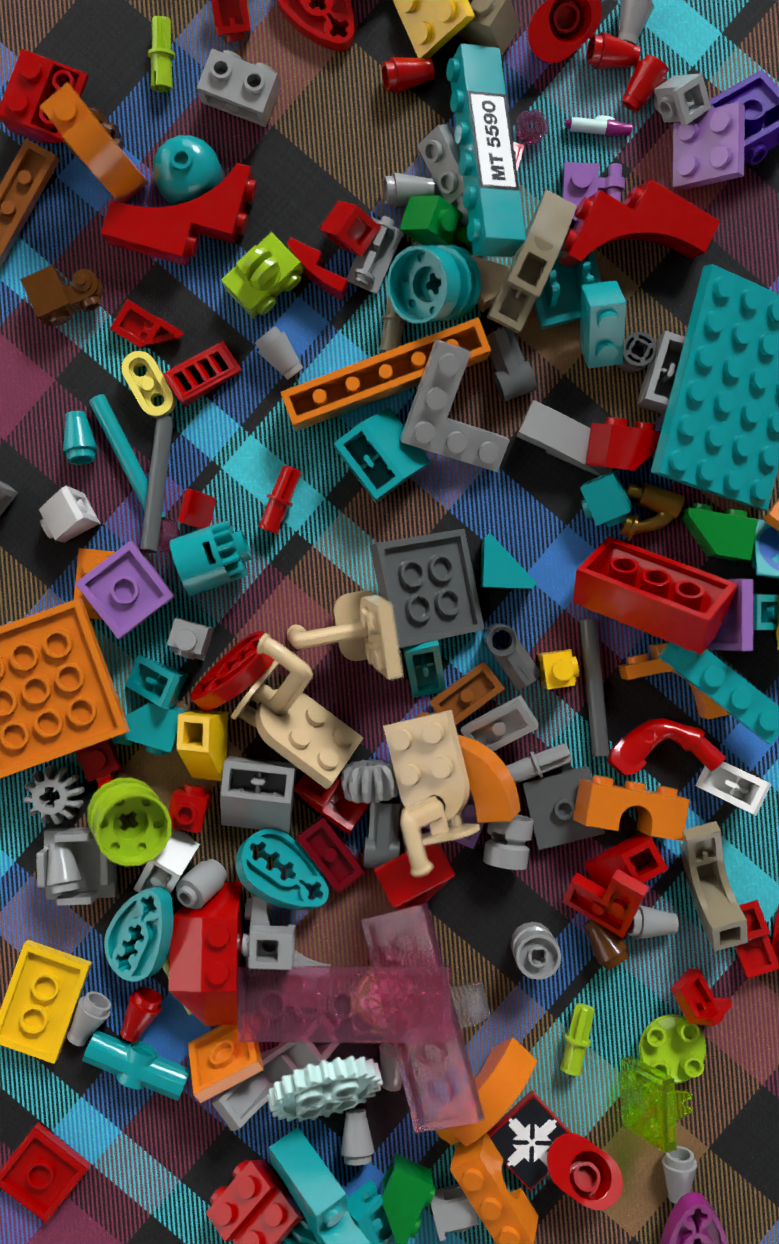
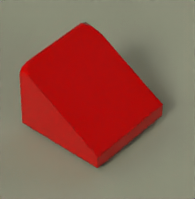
M187 488L178 518L179 523L198 529L210 526L216 499Z

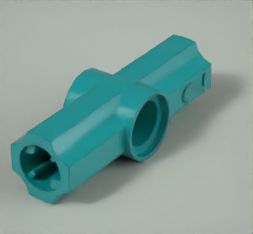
M98 1030L93 1034L82 1060L116 1075L117 1081L128 1088L140 1090L145 1087L176 1101L179 1100L191 1072L189 1068L158 1056L156 1049L142 1042L127 1043Z

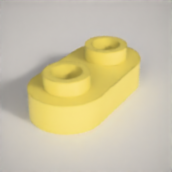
M134 351L128 354L122 362V374L141 408L154 418L169 415L175 407V395L156 361L151 355L143 351ZM146 366V374L141 377L137 376V368ZM161 395L164 397L163 404L158 407L154 406L153 399Z

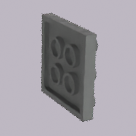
M465 528L370 545L380 597L392 603L398 648L485 629Z

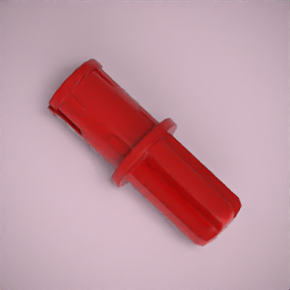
M287 465L282 467L272 494H267L269 501L257 527L277 535L279 534V529L287 509L293 506L290 501L301 477V472L298 469Z

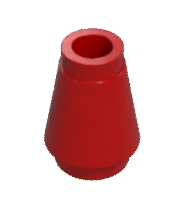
M601 32L600 35L593 34L587 47L586 63L593 65L594 69L635 68L640 57V46L633 45L605 32Z
M646 55L643 60L637 62L624 96L621 99L623 106L637 113L655 93L654 89L667 80L666 74L669 69L664 62L653 55Z
M390 57L389 61L383 62L381 66L384 88L387 92L394 91L395 94L433 80L434 65L432 59Z
M139 987L136 992L130 995L120 1031L121 1036L125 1040L137 1042L162 1010V997L156 990L149 987Z

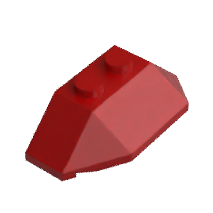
M224 882L223 888L202 908L192 909L183 905L173 915V933L169 947L168 991L205 1026L241 1025L243 885L241 882Z

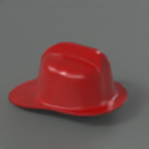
M545 1L531 17L528 27V42L532 52L539 60L547 63H558L569 57L598 29L602 18L601 1Z
M565 1133L553 1141L547 1155V1168L552 1181L559 1189L581 1205L592 1210H606L615 1205L621 1196L623 1188L622 1172L617 1162L585 1137L576 1133Z

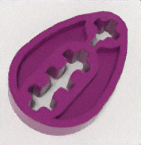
M690 1192L683 1195L672 1209L664 1226L661 1244H693L694 1239L695 1244H728L725 1231L711 1204L702 1194Z

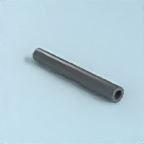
M166 415L156 417L140 551L147 553L158 552L174 422L172 417Z
M597 619L580 620L592 756H608L609 745Z

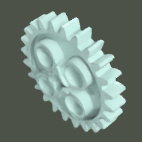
M350 1056L347 1059L340 1060V1057H337L333 1062L327 1063L326 1060H322L320 1065L314 1066L309 1064L306 1069L294 1070L292 1076H283V1081L275 1082L274 1088L269 1089L267 1096L273 1117L278 1116V1120L287 1118V1122L298 1118L299 1122H302L305 1119L315 1120L322 1115L327 1118L331 1113L341 1114L343 1110L356 1108L355 1106L358 1103L367 1102L366 1098L374 1097L375 1092L381 1090L380 1086L383 1085L378 1063H374L373 1059L365 1060V1057L354 1060V1056Z

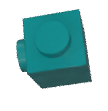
M617 469L587 481L580 487L585 498L581 500L583 510L588 519H594L596 526L606 522L607 526L611 527L627 519L625 514L631 511L632 504Z

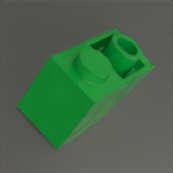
M439 195L409 198L399 228L400 231L423 246L456 245L466 249L473 255L472 242L467 237V225H463L459 221V218L463 217L461 211Z
M693 503L692 508L681 510L680 519L707 557L736 562L751 561L758 519L747 518V512L742 510L726 509V514L713 512V506Z
M394 1153L381 1182L382 1205L396 1243L407 1244L409 1237L415 1238L421 1224V1211L424 1205L430 1206L435 1195L436 1186L433 1185L431 1169Z

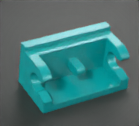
M369 1180L347 1197V1211L371 1244H390L395 1238L382 1207L383 1199L380 1194H377L376 1185Z

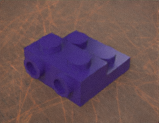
M763 70L709 99L710 109L738 101L745 106L744 165L748 162L751 165L760 163L766 157L769 150L779 145V87Z

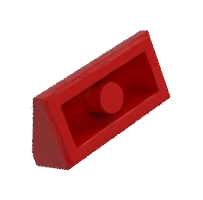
M439 843L423 845L427 860L433 865L427 874L422 876L412 875V866L408 852L374 869L382 888L394 908L455 876L453 868Z

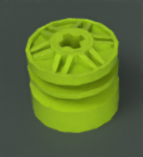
M116 778L103 784L93 794L87 807V823L101 852L114 863L123 866H137L151 861L165 849L171 836V818L166 806L145 782L135 778ZM122 813L125 815L132 814L129 819L126 817L120 819Z

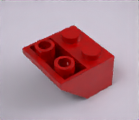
M21 49L0 103V119L10 132L38 143L64 142L65 139L62 137V134L39 106L67 82L81 98L89 76L85 72Z

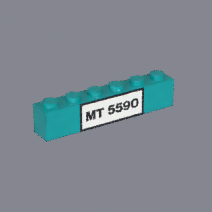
M460 44L454 57L448 61L446 76L447 80L451 81L452 88L450 107L451 111L455 113L456 119L454 138L456 144H459V174L463 176L465 188L463 192V205L467 208L469 219L467 237L472 242L473 255L513 257L526 241L500 48Z

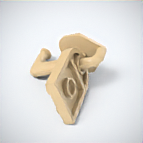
M369 590L347 593L336 600L333 608L336 626L306 631L303 626L292 625L287 630V638L296 649L338 643L341 653L347 659L352 661L367 659L368 663L372 664L376 671L382 673L388 680L403 677L392 603Z
M266 633L258 643L257 652L259 654H267L274 661L263 676L247 692L232 713L231 718L235 720L240 717L251 726L256 727L266 744L324 788L328 789L364 737L303 693V690L313 677L312 670L307 663L286 647L270 638V635ZM280 663L290 671V674L279 689L273 690L265 682ZM252 700L257 704L260 703L257 710L249 705Z
M452 710L383 726L400 798L405 806L401 818V827L413 876L427 874L433 867L431 862L427 860L423 845L463 838L480 830L479 824L463 822L461 811L468 801L470 784ZM429 823L431 832L421 834L419 828Z

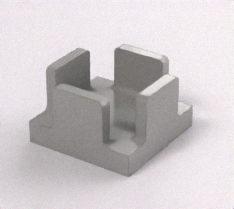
M90 827L49 828L44 830V848L37 853L36 859L37 887L46 888V900L56 899L58 906L92 904L97 898H110L118 895L117 863L110 861L101 852ZM57 842H70V848L82 880L79 881L80 889L51 895L50 887H46L48 845Z

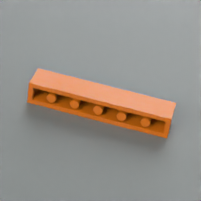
M479 317L281 391V396L295 432L418 386L435 339L469 350L471 355L466 367L487 360L491 349Z

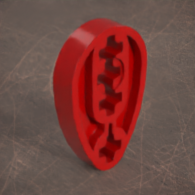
M277 0L282 15L289 23L316 44L337 52L346 51L353 45L355 40L354 13L350 0H317L319 3L324 2L325 9L323 10L319 7L313 9L312 0ZM333 26L337 27L340 31L345 29L346 36L343 38L339 34L334 36Z
M263 631L254 632L229 650L195 687L190 696L191 701L202 711L206 712L230 701L261 678L274 661L267 654H259L257 652L258 643L266 633Z

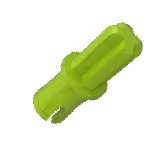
M154 16L152 18V48L148 50V57L151 59L150 88L156 92L166 93L173 90L172 61L176 58V54L171 50V20L166 16Z
M577 1003L574 1006L569 1032L564 1034L566 1046L560 1070L572 1076H581L586 1048L591 1046L589 1035L595 1010L587 1004Z

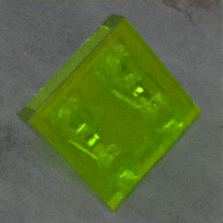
M633 1056L621 1058L619 1080L622 1090V1108L620 1113L623 1127L664 1153L677 1150L676 1121L692 1113V1108L684 1105L685 1101L691 1100L692 1094L687 1091H675V1078Z

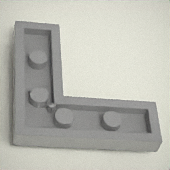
M435 339L400 440L402 443L498 472L510 440L506 436L447 418L471 352Z

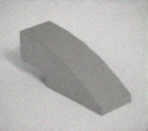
M535 400L532 401L516 437L545 449L546 453L597 476L604 475L613 470V468L585 465L591 430L589 427Z

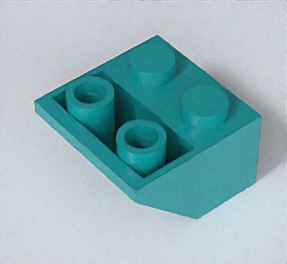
M390 407L362 421L334 442L337 453L376 504L431 463L421 448L401 442L400 437L404 425Z

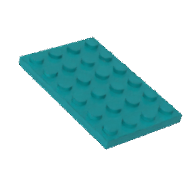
M714 264L703 266L651 473L756 510L768 511L779 468V294Z

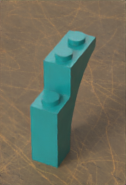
M299 1127L269 1147L271 1165L296 1201L318 1244H371L347 1211L345 1191Z

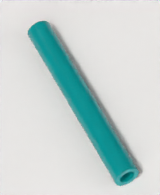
M104 394L97 395L90 399L89 403L145 512L148 480ZM162 511L161 521L166 518L164 511Z

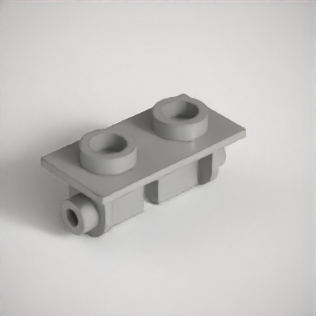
M382 216L381 221L372 218L381 228L363 255H356L346 278L349 283L374 294H378L403 236V232L399 228L394 227L395 221L387 216Z

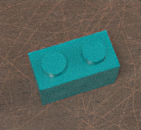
M617 281L581 285L579 346L588 368L623 364L626 300Z

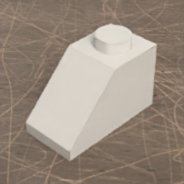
M69 486L61 488L39 509L44 518L40 520V524L46 535L50 539L54 537L56 541L64 543L100 524L85 493Z
M171 828V836L165 849L155 859L147 862L134 890L140 893L154 886H162L171 894L200 844L194 841L187 833Z

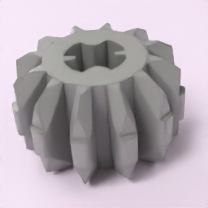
M384 759L361 760L351 762L342 769L341 787L344 791L345 799L349 801L367 804L371 802L379 803L380 801H389L399 794L392 761Z
M53 765L47 766L44 773L41 771L34 772L32 776L35 782L25 784V789L32 794L23 799L24 803H33L34 805L30 809L29 815L33 816L41 812L40 822L43 824L47 823L51 818L55 825L61 824L64 817L72 819L76 815L74 808H80L84 803L76 795L85 792V788L82 786L75 787L73 784L78 781L79 775L75 774L67 778L68 767L63 766L56 771ZM49 791H58L60 798L55 800V797L51 799Z

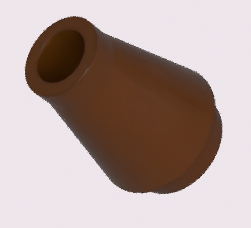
M591 919L582 925L589 938L597 963L602 964L605 970L614 968L629 957L625 950L627 945L615 933Z

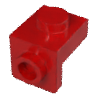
M211 0L216 36L224 35L225 42L246 39L244 31H251L247 1Z
M186 783L184 788L179 787L172 793L169 809L171 828L200 833L203 828L205 812L211 806L213 793L204 792V786Z
M688 968L670 988L689 1024L717 1025L724 1019V1015L733 1005L729 998L714 997L699 968Z

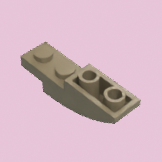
M547 189L544 191L525 231L526 241L515 253V258L487 318L516 333L521 332L535 300L540 296L557 259L577 205Z

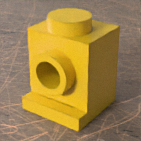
M572 649L537 654L539 670L542 673L540 675L542 688L549 690L575 686L576 677H579V667L576 656H572Z

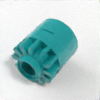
M229 520L170 540V549L177 572L190 596L248 576L245 562L252 560L250 549L242 530L234 532Z

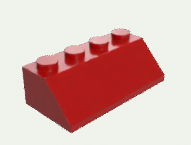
M609 536L577 568L572 603L702 655L717 635L738 584Z

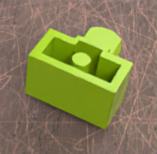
M271 232L257 246L255 245L221 281L225 290L254 319L259 313L261 315L268 313L276 304L275 298L284 290L287 292L292 290L300 282V274L303 271L301 262Z

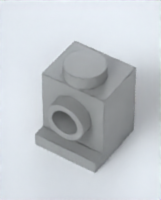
M702 73L676 75L654 89V107L660 112L664 122H681V125H687L711 108ZM690 89L694 102H687L684 93Z
M175 618L167 645L172 647L171 651L176 655L205 661L214 628L183 618Z
M253 925L250 935H244L243 957H249V969L292 970L295 959L296 925ZM264 940H275L276 946L271 949L267 948L264 945Z
M459 1184L436 1189L431 1202V1208L439 1241L446 1240V1232H464L472 1226L479 1225L477 1218L479 1216Z

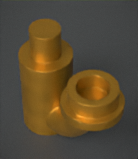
M630 483L626 490L628 497L637 500V506L657 512L658 514L643 521H639L638 515H626L627 519L622 522L620 534L625 535V539L630 540L634 534L650 532L665 527L679 516L685 497L644 483L642 487Z

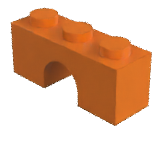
M593 775L592 781L580 779L573 815L574 821L584 826L618 831L623 812L629 807L635 806L638 811L636 830L653 837L683 841L682 830H685L690 800L678 796V789L657 785L656 791L645 790L646 784L625 780L624 786L614 785L613 778Z
M487 1132L468 1146L458 1142L450 1171L495 1243L534 1244L539 1216L522 1188L511 1192L507 1190L502 1176L503 1158Z

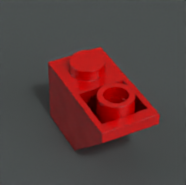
M606 417V424L592 423L585 465L634 471L656 451L661 432L655 431L656 424L635 422L634 427H628V420Z
M643 832L583 862L591 880L604 889H607L617 869L634 877L641 883L668 870L653 839Z

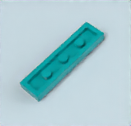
M668 642L657 656L766 744L771 745L779 735V706L709 650L705 649L701 655Z

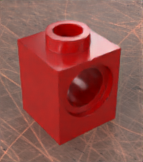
M338 200L319 230L342 250L362 256L381 227L357 205Z

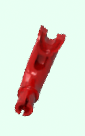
M660 718L648 720L633 729L623 739H620L610 750L607 763L622 776L632 775L647 764L644 759L660 742L667 739L679 744L685 752L690 751L710 771H714L720 766L726 757L704 737L705 732L702 729Z

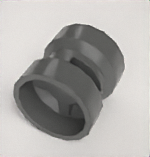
M644 332L630 334L624 340L623 364H619V368L630 374L642 371L655 358L657 347L654 339Z

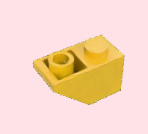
M196 709L178 714L177 751L192 778L222 781L224 760L227 759L229 712L212 710L204 712L201 709Z

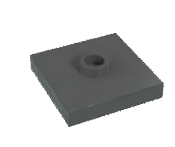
M588 766L521 782L529 817L534 820L533 833L538 850L605 834L602 828L584 826L573 820L580 779L592 781Z

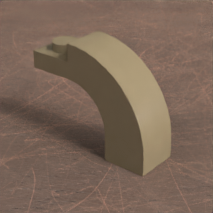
M714 821L682 830L683 843L679 845L686 880L698 917L714 952L747 943V920L733 894L726 874L723 860L722 834L717 822Z

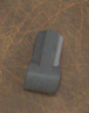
M504 327L487 335L486 338L491 349L489 357L495 370L494 380L502 401L505 402L536 391L537 383L529 362L524 361L514 331Z
M495 623L485 630L483 635L485 647L494 656L517 691L527 687L542 675L511 627ZM504 630L508 634V643L505 647L496 649L493 647L492 637L496 632Z
M393 800L380 801L379 803L371 802L368 822L369 833L365 838L363 867L377 868L399 856L400 839H398L400 802Z

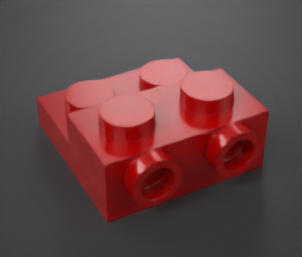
M245 1160L233 1170L232 1175L235 1179L228 1187L223 1186L212 1194L210 1197L212 1206L207 1210L206 1215L224 1241H233L234 1244H281L304 1215L265 1160Z

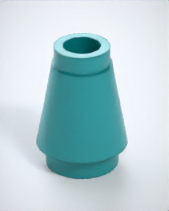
M83 411L66 413L63 455L67 457V462L73 465H84L94 462L98 448L86 413Z

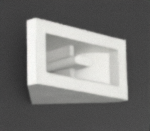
M723 761L714 771H710L704 766L695 786L753 815H757L771 783Z

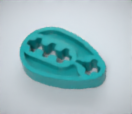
M277 829L260 830L246 839L240 846L236 855V872L240 882L250 893L268 903L291 910H313L327 901L329 890L320 869L305 849L285 832ZM254 847L260 849L258 855L261 857L257 860L252 858L253 851L251 849ZM272 856L274 858L273 865L275 867L271 870H268L266 868L267 861L265 859ZM283 866L287 868L286 875L288 878L285 880L280 878L281 871L279 869ZM311 886L314 888L313 894L316 897L312 900L308 898L309 891L307 890Z
M154 886L132 896L115 914L106 931L104 948L108 963L113 971L124 980L131 982L141 981L156 974L164 965L171 943L174 919L172 897L166 888ZM141 934H142V936H144V938L137 940L136 943L134 944L132 941H133V940H136V939H138V938H140V936H141ZM135 949L138 951L134 954H131L130 956H127V954L134 952Z

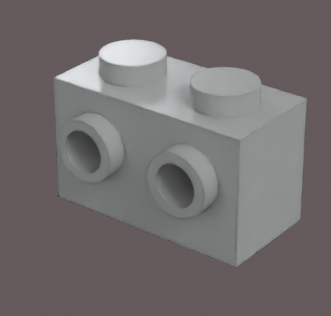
M211 49L197 85V90L203 104L266 127L280 92L278 73H275L268 65L263 63L251 64L229 50L220 52Z

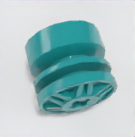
M456 245L407 247L397 254L390 265L387 277L388 297L393 309L399 316L413 324L460 319L469 314L478 302L481 291V273L473 256L466 249Z

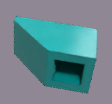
M150 702L125 715L130 731L113 737L112 741L127 746H132L133 742L146 745L145 751L165 756L166 752L172 753L177 749L178 714L188 712V710L176 706L164 709Z

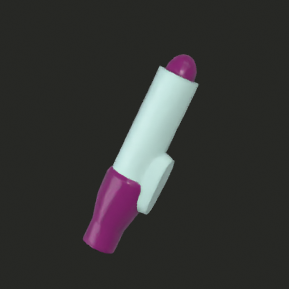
M599 115L595 119L571 117V119H567L564 122V126L570 129V132L601 134L605 136H630L632 132V124L622 123L613 117Z

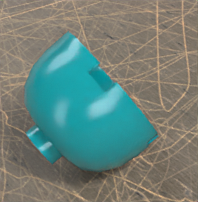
M178 135L166 140L158 148L153 159V179L160 195L171 206L189 202L204 195L221 183L223 178V170L215 151L204 140L192 135Z

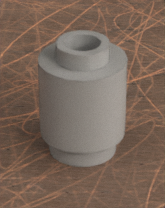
M214 859L199 862L176 884L177 898L180 903L192 909L202 908L223 888L224 881L227 878L224 867Z

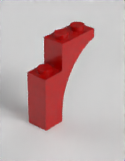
M237 163L221 183L204 195L189 202L167 207H140L110 200L101 234L109 245L188 267L190 256L195 257L198 250L199 236H196L197 234L236 245L239 234H245L248 224V214H245L248 201L253 202L255 199L258 182L254 180L250 166Z
M652 179L639 187H633L624 204L599 190L588 198L584 197L577 206L574 216L577 217L573 229H568L561 247L562 252L557 261L569 268L581 262L590 252L603 244L631 239L658 243L691 259L706 252L720 221Z

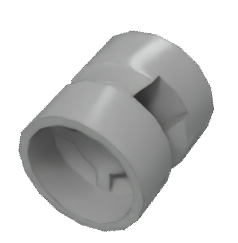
M517 814L512 821L488 822L487 833L491 836V839L485 842L483 862L494 867L510 870L527 869L530 849L525 845V842L531 840L534 820Z
M537 922L524 923L516 928L510 945L517 966L524 975L531 979L541 980L549 978L559 968L562 957L560 947L552 933L546 926Z

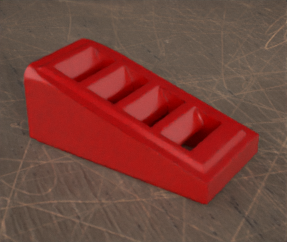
M224 341L173 367L165 372L163 376L181 404L187 407L242 372V369ZM220 354L229 369L222 371L214 357ZM207 361L217 374L210 378L203 367V364ZM197 369L205 382L198 384L191 372ZM184 376L192 387L188 391L185 390L179 381Z

